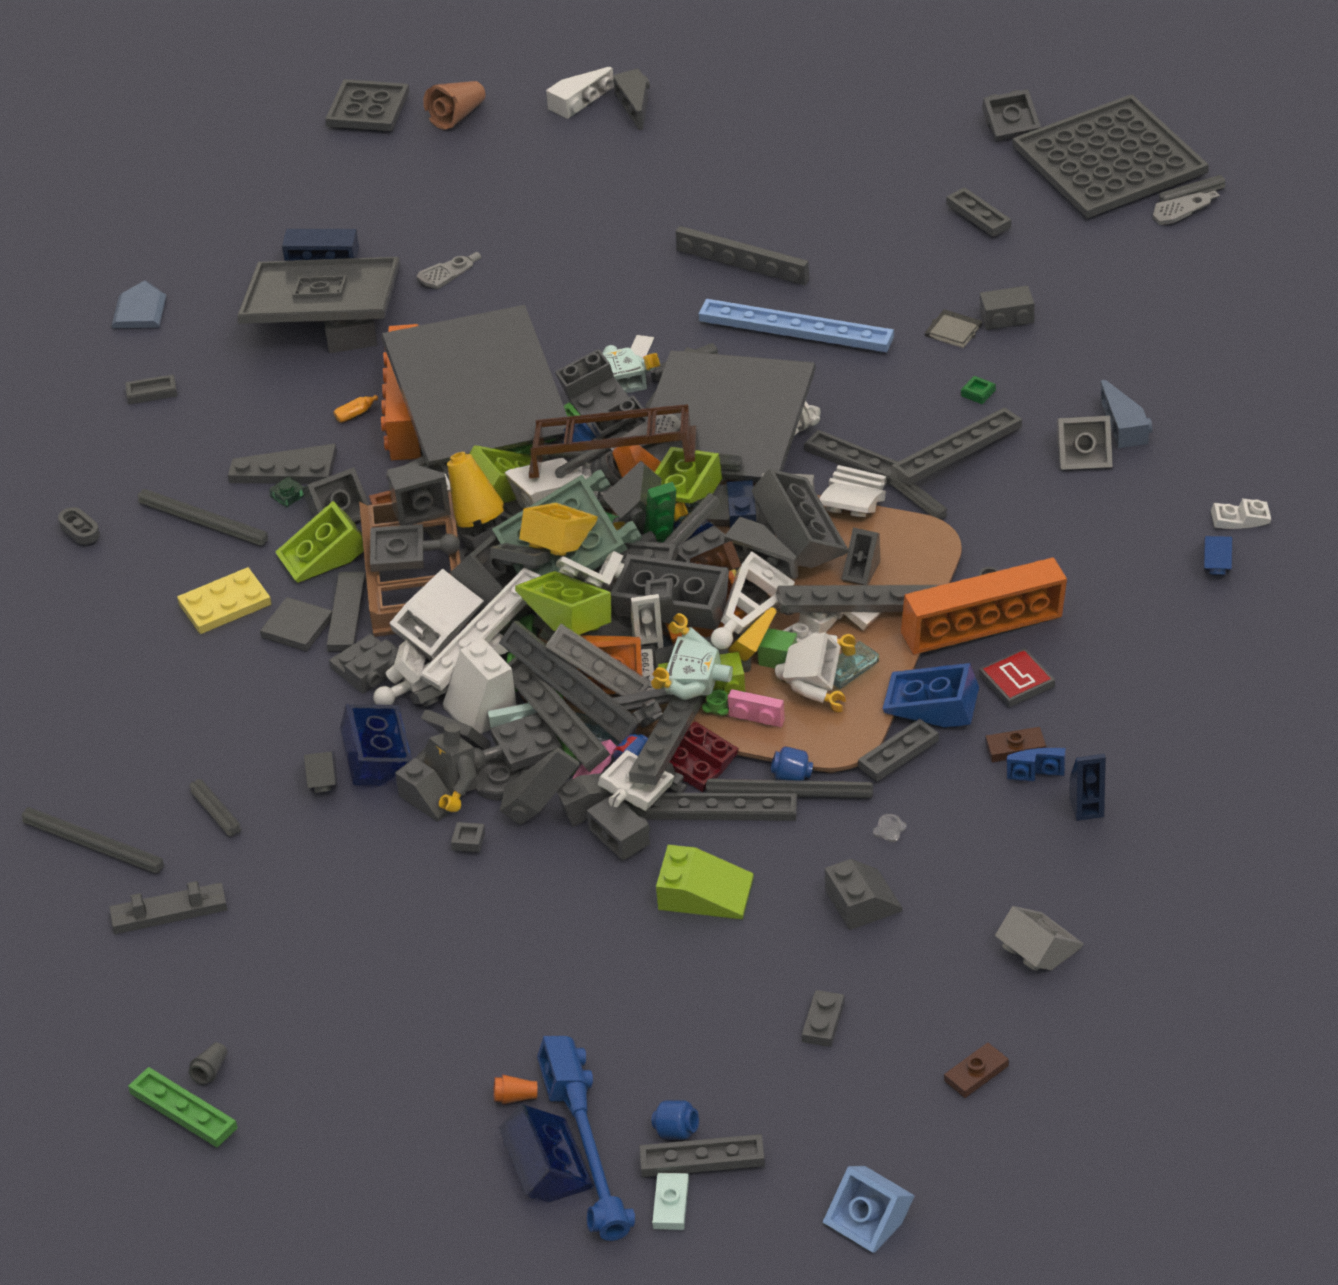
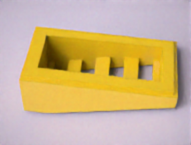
M773 607L768 609L730 646L728 651L730 653L739 652L740 659L747 661L757 651L776 614V609Z

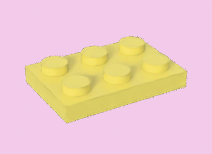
M249 567L177 596L180 607L199 634L272 605L270 596Z

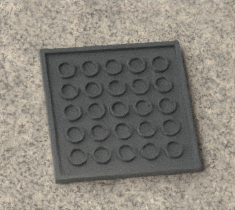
M1132 94L1013 138V147L1086 218L1096 216L1097 214L1208 173L1209 164Z

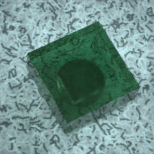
M289 476L269 488L270 497L286 508L304 497L302 491L304 487Z

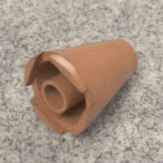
M477 81L436 84L425 92L423 98L424 109L429 111L431 115L429 120L437 128L449 129L457 125L485 100V89Z

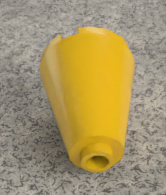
M458 452L450 457L451 460L447 463L454 518L457 526L461 528L473 527L474 521L481 520L483 524L496 518L504 511V502L471 454Z

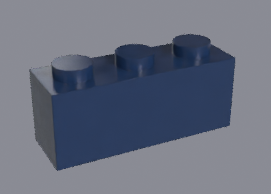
M286 229L282 244L284 261L357 258L359 251L357 229Z

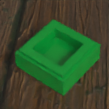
M973 376L961 389V396L983 404L996 391V384Z

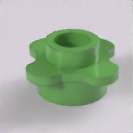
M713 690L711 694L706 696V703L702 705V710L706 713L712 712L721 716L728 714V694L724 690Z

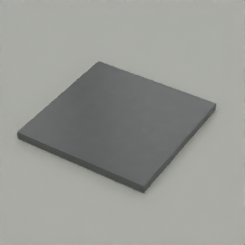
M399 257L258 262L237 315L238 324L385 319L399 271L400 259Z
M525 305L382 333V342L428 466L449 462L451 460L450 457L458 452L469 454L474 445L506 450L533 444L536 420L568 417ZM566 425L542 427L543 440L548 441L565 437L563 429L566 428Z
M671 350L650 408L688 404L691 426L696 425V450L742 456L743 464L741 469H721L722 479L758 482L762 477V473H765L769 468L783 471L815 374L816 365L815 362ZM681 413L673 414L681 421ZM681 440L652 443L642 448L659 461H662L670 447L683 448Z

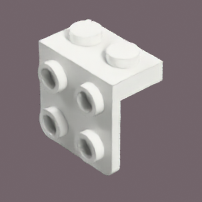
M613 551L606 557L599 573L563 556L557 561L555 566L560 568L559 573L572 578L574 576L584 580L585 583L604 589L610 585L611 581H614L616 578L618 579L624 564L621 563L623 555Z

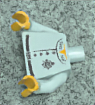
M609 345L603 350V355L611 365L614 378L626 393L647 389L646 374L655 367L661 366L657 353L648 354L642 358L639 355H635L631 348L617 350L616 346Z
M677 613L673 619L679 625L672 621L669 624V631L673 634L681 632L682 637H677L667 669L658 667L652 673L654 678L651 681V685L654 689H661L664 686L667 694L675 695L682 700L709 695L713 691L716 680L730 683L733 667L721 665L719 650L692 627L687 628L688 621L686 616Z

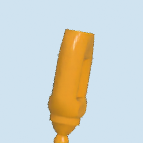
M378 396L356 398L336 408L333 414L339 423L346 422L368 411L373 402L378 400Z

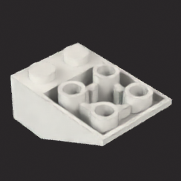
M442 569L403 606L389 624L394 633L403 640L408 639L426 658L432 661L455 638L484 603V600Z

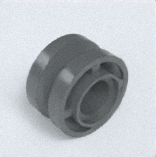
M611 451L593 461L590 465L591 474L602 470L611 486H614L622 479Z

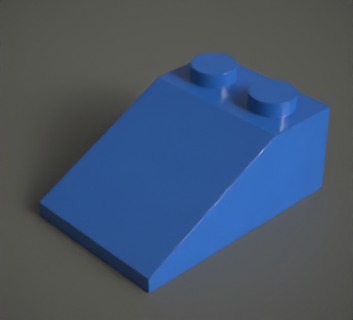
M965 663L892 672L883 705L884 713L916 721L921 719L925 723L941 727L970 725L979 691V685L971 664Z

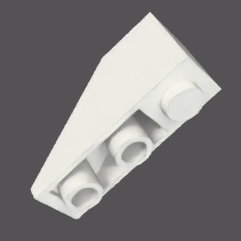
M606 67L559 81L546 90L548 109L567 119L614 87L613 68Z

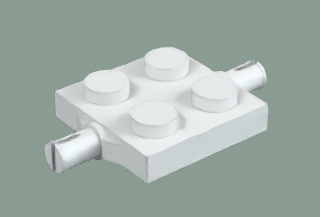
M626 750L600 776L598 785L613 794L609 798L611 806L614 804L613 807H618L623 800H626L646 811L672 785L674 775L664 771L657 785L629 782V771L638 756Z

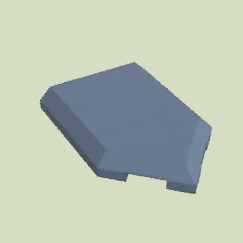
M147 280L123 292L118 297L111 325L112 328H160L167 298L166 294Z

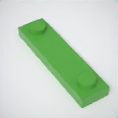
M150 1067L128 1085L130 1094L215 1147H219L238 1128L236 1120Z

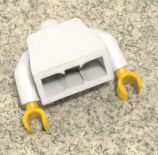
M826 632L812 633L803 641L795 643L788 648L786 662L775 667L776 676L779 680H785L794 692L820 703L824 701L829 702L834 712H842V705L835 703V701L846 702L844 694L840 691L829 694L827 691L833 688L840 648L844 655H854L856 652L855 638L851 634H845L841 639H838L836 635H829Z

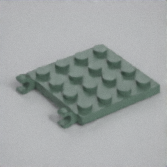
M602 470L594 472L587 479L580 475L529 506L559 503L598 516L596 524L589 531L578 550L566 552V555L563 556L591 570L601 566L606 557L613 551L620 554L627 550L625 543H634L642 538L633 521L626 523L621 529L616 531L593 493L594 491H605L611 486ZM523 510L492 529L500 544L509 543L530 547L529 542L519 539ZM550 553V562L539 565L537 569L529 570L541 576L553 571L559 572L560 568L555 565L562 556ZM513 564L517 573L524 568L523 564Z

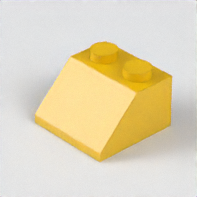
M559 503L524 508L519 539L529 542L530 547L550 549L551 554L564 556L566 552L578 550L589 531L596 524L598 516Z

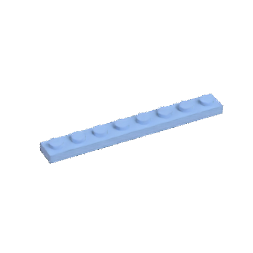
M706 299L699 312V321L881 352L888 351L894 338V329Z

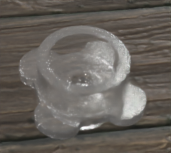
M886 814L879 818L878 827L873 829V834L876 837H883L890 842H896L899 840L900 833L906 830V823L894 814Z

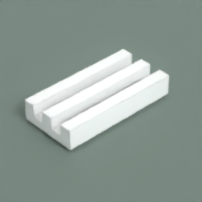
M841 465L837 466V472L834 471L833 478L829 480V486L834 483H843L883 490L886 485V476Z

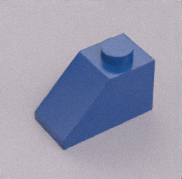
M1205 536L1204 569H1209V574L1226 575V570L1232 569V537Z

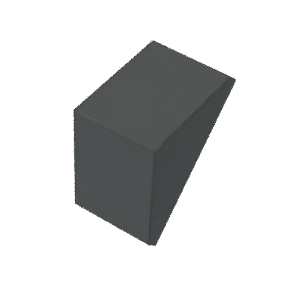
M853 527L842 580L868 585L881 561L880 533Z

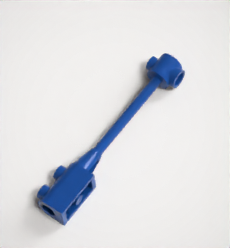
M543 1036L537 1059L549 1100L564 1101L576 1119L599 1197L594 1206H590L587 1210L588 1229L590 1232H599L601 1238L607 1241L621 1239L628 1234L630 1227L634 1226L635 1213L632 1208L625 1209L622 1200L611 1196L587 1117L588 1088L592 1087L593 1075L591 1070L582 1069V1066L586 1063V1051L584 1048H576L575 1042L571 1037Z

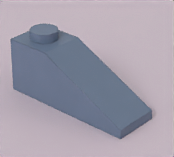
M1101 380L1100 401L1106 416H1110L1111 430L1118 448L1148 444L1149 433H1152V422L1150 418H1146L1143 408L1107 380Z

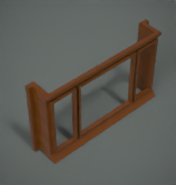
M688 404L536 420L533 446L530 448L529 479L540 477L542 458L546 454L682 440L685 462H694L696 454V425L691 426ZM681 413L680 431L655 434L657 415ZM648 417L647 435L573 442L575 424ZM566 425L564 443L544 445L542 427Z

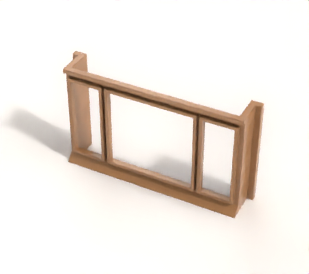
M448 492L451 515L417 524H423V527L446 524L447 534H454L458 537L451 492ZM359 502L373 636L393 635L396 633L392 631L389 623L405 604L383 606L381 592L425 586L435 575L380 582V572H371L370 529L400 525L392 508V502L369 506ZM459 550L449 555L451 571L461 563Z

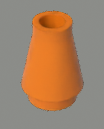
M503 1074L502 1077L494 1078V1102H501L503 1105L528 1099H537V1081H529Z

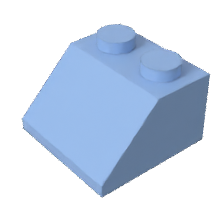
M848 1166L823 1223L873 1253L903 1223L915 1195L866 1166Z

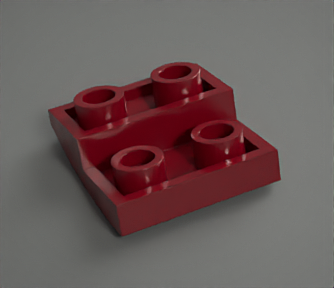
M695 721L688 728L669 763L673 765L674 772L683 775L685 782L704 792L707 779H717L735 758L739 748Z

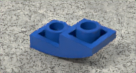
M1037 748L1007 755V779L1035 781L1036 773L1064 776L1066 748Z

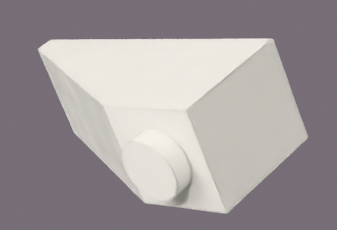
M658 594L631 598L632 637L641 638V647L655 646V649L663 648Z

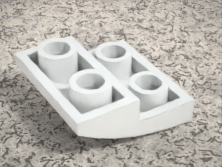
M834 483L823 492L819 499L823 506H826V511L841 513L842 509L851 510L850 515L866 517V513L875 512L877 502L885 501L886 491Z

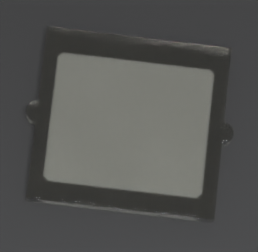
M944 309L936 319L932 320V324L926 330L925 336L964 348L971 338H975V333L982 326V321Z

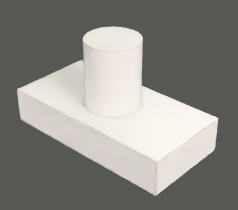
M407 639L399 646L395 663L386 671V675L394 684H397L405 677L413 685L420 679V673L423 670L426 657Z

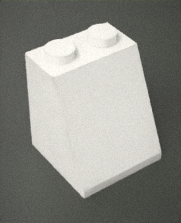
M564 458L542 462L539 478L529 479L530 465L510 469L505 472L516 500L523 509L583 474L577 468L561 478L557 477L555 470L567 463Z
M484 638L460 649L443 702V708L454 720L472 726L482 734L490 730L488 711L516 706L512 668Z

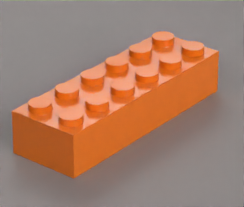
M411 324L389 326L388 332L416 327L419 325ZM384 352V366L387 367L383 368V380L387 384H382L383 399H386L382 400V414L385 416H381L382 432L385 431L387 434L384 436L385 451H390L391 461L418 459L421 457V446L388 355Z
M1053 557L904 594L901 634L914 655L1060 618L1063 613L1067 578Z

